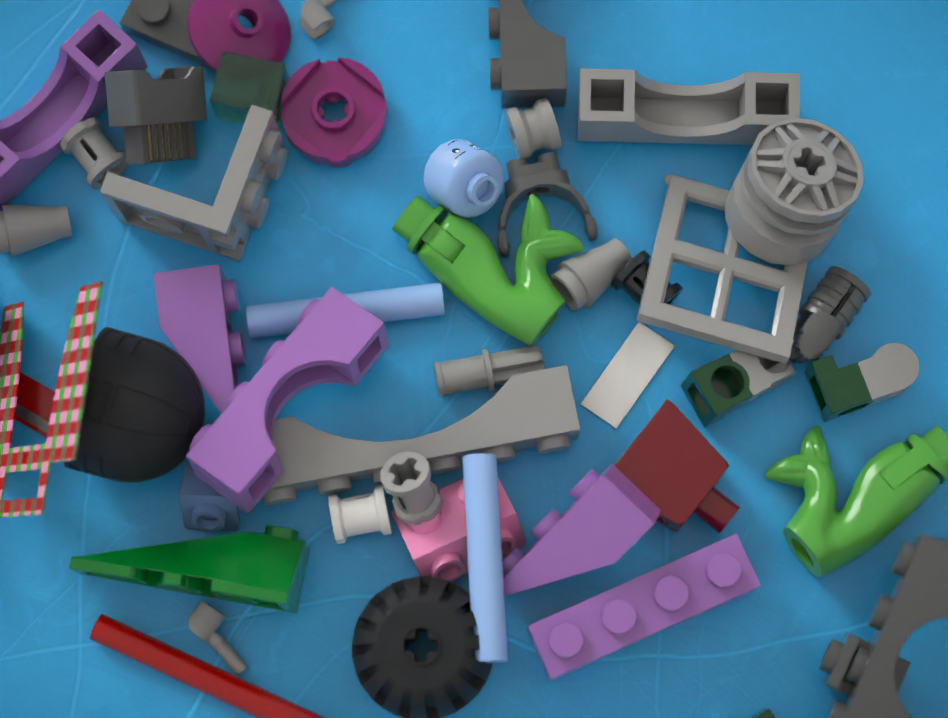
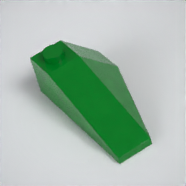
M266 525L264 534L244 532L71 557L69 569L83 575L297 613L310 547L306 542L297 540L298 531Z

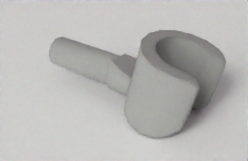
M306 0L303 3L300 25L311 39L316 40L332 29L336 21L328 10L338 0Z
M200 602L188 618L190 630L214 648L238 676L248 666L225 638L216 633L226 617L207 603Z

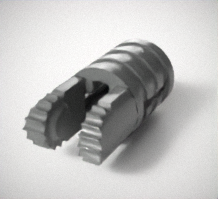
M831 266L827 270L825 277L817 284L816 290L810 294L808 301L799 310L800 317L796 322L789 358L792 363L813 362L820 359V356L824 355L823 352L830 347L834 339L841 338L845 328L851 324L854 319L853 317L858 314L862 304L871 295L870 289L864 282L840 267Z

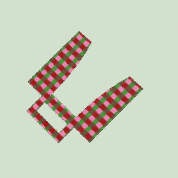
M103 281L80 287L58 375L47 441L44 444L10 448L20 377L24 302L4 306L0 331V518L43 515L51 463L76 460ZM41 470L37 498L3 500L7 473Z

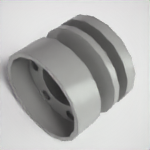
M789 118L773 122L758 134L725 200V220L734 239L750 254L771 264L794 266L814 260L827 249L841 222L846 218L850 208L857 200L864 183L862 162L853 145L837 130L816 120Z

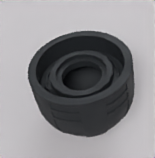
M110 327L102 329L93 344L76 460L63 461L64 466L105 479L126 483L149 481L176 468L186 459V455L190 451V444L197 432L203 427L205 417V401L201 384L189 363L175 350L156 340Z

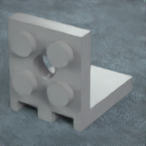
M251 104L213 206L111 172H107L100 193L121 223L240 262L252 229H260L265 221L269 208V199L265 198V194L271 178L279 180L287 161L288 150L283 148L282 133L279 132L273 111Z

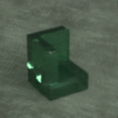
M224 52L220 58L209 101L216 118L244 124L252 104L273 111L279 129L281 123L282 91L289 80L286 65Z

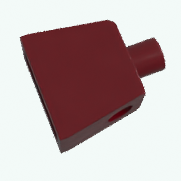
M668 399L614 465L661 509L656 522L672 531L678 532L692 513H694L720 534L740 508L714 487L728 469L729 464Z

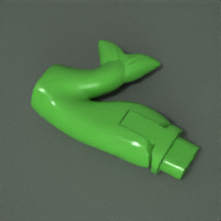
M534 194L529 196L521 225V243L518 246L515 257V284H512L508 279L496 250L487 235L470 220L454 213L448 214V210L442 205L434 208L420 196H416L392 228L394 232L409 242L407 250L416 254L421 263L453 295L483 319L529 347L534 346L544 336L567 302L547 274L546 265L548 260L585 250L582 242L571 233L562 230H552L547 209Z
M816 425L811 428L803 438L799 455H792L779 460L765 474V478L768 480L804 488L805 498L783 530L784 537L797 559L813 575L821 577L853 561L884 539L936 491L939 484H943L948 480V435L940 427L935 426L921 437L911 434L906 438V442L901 441L879 451L862 468L843 509L837 512V485L831 469L829 451L821 427Z

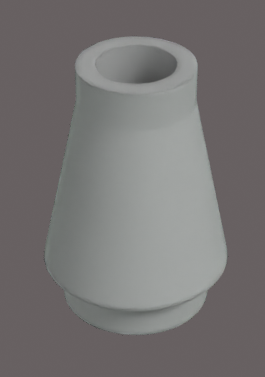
M2 204L3 210H0V254L11 252V256L15 257L61 238L72 237L67 205L53 207Z
M613 238L604 245L558 263L557 271L550 276V279L567 301L565 306L568 309L577 311L581 307L590 308L607 290L615 276L632 259V256L620 240Z

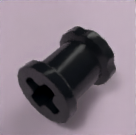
M645 250L631 259L610 283L616 291L623 289L639 306L650 255ZM668 282L664 303L671 305L680 295L683 287L678 282L674 284Z

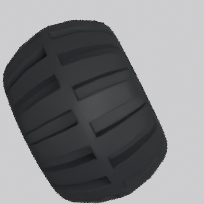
M420 576L392 583L378 592L368 602L359 616L354 629L352 659L356 675L362 687L383 709L404 718H443L457 712L479 694L489 677L493 663L479 662L478 659H475V650H480L479 635H474L473 630L477 623L473 611L470 610V594L450 581ZM425 631L430 641L438 643L437 652L432 651L427 654L426 662L419 663L417 662L416 655L411 651H407V644L417 640L418 632Z

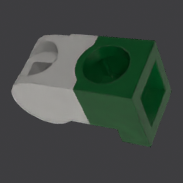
M895 342L887 343L878 348L869 359L840 369L837 368L833 355L813 361L804 373L822 419L826 422L897 397L914 383L918 377L920 366L918 358L912 349L904 344Z
M736 350L692 371L680 386L705 428L723 419L734 410L752 402L757 396L786 382L797 372L790 360L783 364Z

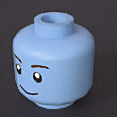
M457 139L441 144L431 154L425 165L423 181L426 192L434 202L458 216L469 218L477 217L487 212L497 202L503 189L504 173L502 165L493 154L467 140Z

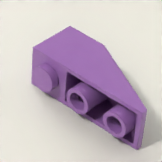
M219 264L153 273L159 327L176 351L192 367L201 386L222 414L227 409L226 404L230 395L239 385L237 366L246 364L242 333H233L231 313L239 312V298L235 279L226 280V276Z
M613 464L600 476L591 469L569 492L576 501L562 515L553 508L530 532L537 539L536 542L524 554L515 547L502 560L504 596L616 563L655 524L661 509Z

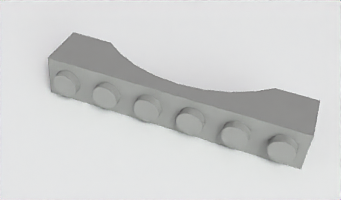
M563 365L512 375L495 396L470 416L443 430L412 439L383 442L347 439L315 429L293 416L276 419L273 428V446L277 451L284 472L262 497L264 505L272 506L297 500L296 492L318 488L319 495L343 493L352 489V481L373 478L374 485H382L380 471L383 464L397 453L406 451L418 452L425 456L431 467V475H437L461 469L460 461H463L462 457L470 454H495L497 463H502L515 459L516 450L537 447L538 454H549L569 449V440L578 439L580 425L568 366Z

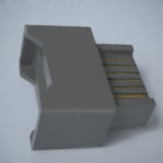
M203 66L164 68L156 80H153L145 70L104 72L109 127H124L127 164H149L196 159L193 121L207 120Z

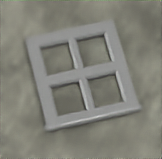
M675 174L665 176L664 182L668 186L636 321L786 364L791 354L808 262L794 266L784 265L783 270L739 258L740 244L734 239L729 228L723 253L678 240L687 200L725 211V200L729 190ZM673 262L718 275L710 316L664 303ZM733 279L778 292L770 334L725 321Z

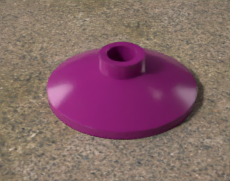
M193 0L188 12V35L195 52L209 68L222 76L235 80H254L264 77L278 67L288 52L291 39L290 24L287 14L278 0ZM238 15L247 18L252 24L253 29L242 27L238 21Z

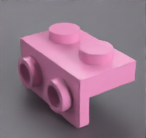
M498 478L503 559L515 547L518 549L524 547L527 541L516 511ZM464 479L439 490L443 504L440 512L430 521H425L419 525H408L397 518L395 510L391 511L420 576L435 577L453 582L468 572Z

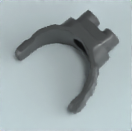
M557 153L541 154L536 158L537 163L528 164L525 158L513 159L506 163L509 180L504 183L506 199L504 208L500 212L497 241L498 251L501 256L509 257L510 244L507 242L505 231L508 218L523 201L529 199L531 194L535 196H555L568 201L582 216L585 224L584 231L588 240L593 241L597 238V226L594 218L591 216L589 206H587L586 201L576 189L571 186L567 171L560 169Z

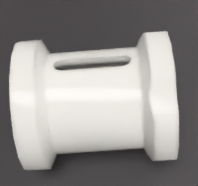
M383 485L374 487L373 493L340 499L337 494L328 495L331 522L337 545L346 543L347 537L380 531L383 536L392 535Z

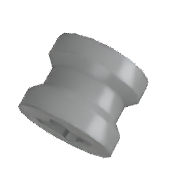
M547 98L536 100L533 106L528 109L521 110L517 107H512L505 110L508 131L518 158L529 159L534 151L544 148L551 152L562 149L557 121Z

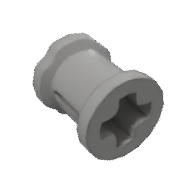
M91 117L73 126L63 136L60 147L65 154H73L87 172L86 181L92 189L102 187L107 172L121 176L130 166L126 161V153L117 152L104 135V125L97 117Z
M406 451L397 453L383 464L380 471V481L387 493L394 496L392 504L397 518L408 525H419L434 519L440 512L443 504L437 485L430 481L431 467L425 456L418 452Z

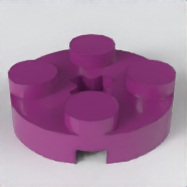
M338 58V61L329 60L321 63L319 59L309 62L290 77L282 91L281 119L287 139L301 155L314 162L328 164L333 168L348 166L352 161L368 154L383 136L388 109L381 83L373 72L355 60ZM341 100L346 103L343 109L346 117L343 120H333L331 123L323 120L325 112L321 106L325 102L335 105Z

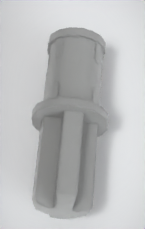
M537 346L490 354L486 348L481 349V355L445 362H433L439 397L486 387L488 392H494V386L505 384L512 375L545 369L543 355Z

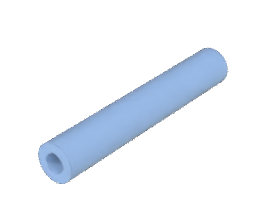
M441 282L343 294L383 322L445 315ZM322 297L247 306L246 314L250 338L291 334L298 326L299 317L305 307L314 299L320 300Z
M489 453L470 454L463 456L462 459L470 610L473 611L477 623L473 630L474 635H479L480 650H475V659H478L479 662L487 663L507 662L497 457L495 454Z

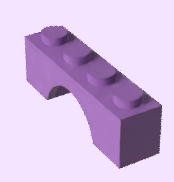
M99 9L60 46L57 63L41 89L19 110L0 120V210H3L2 204L8 205L63 151L60 143L63 136L73 126L91 117H97L107 107L104 72L145 70L148 67L137 43Z
M333 287L320 300L314 299L301 313L298 326L285 341H277L268 350L263 360V367L249 383L243 382L235 388L227 401V409L213 425H205L194 436L190 444V451L186 457L195 475L249 514L284 472L277 451L273 446V428L281 409L297 393L315 385L338 383L355 387L389 347L384 322Z
M736 533L535 622L527 627V632L547 678L551 682L662 630L747 595L759 588L761 584Z

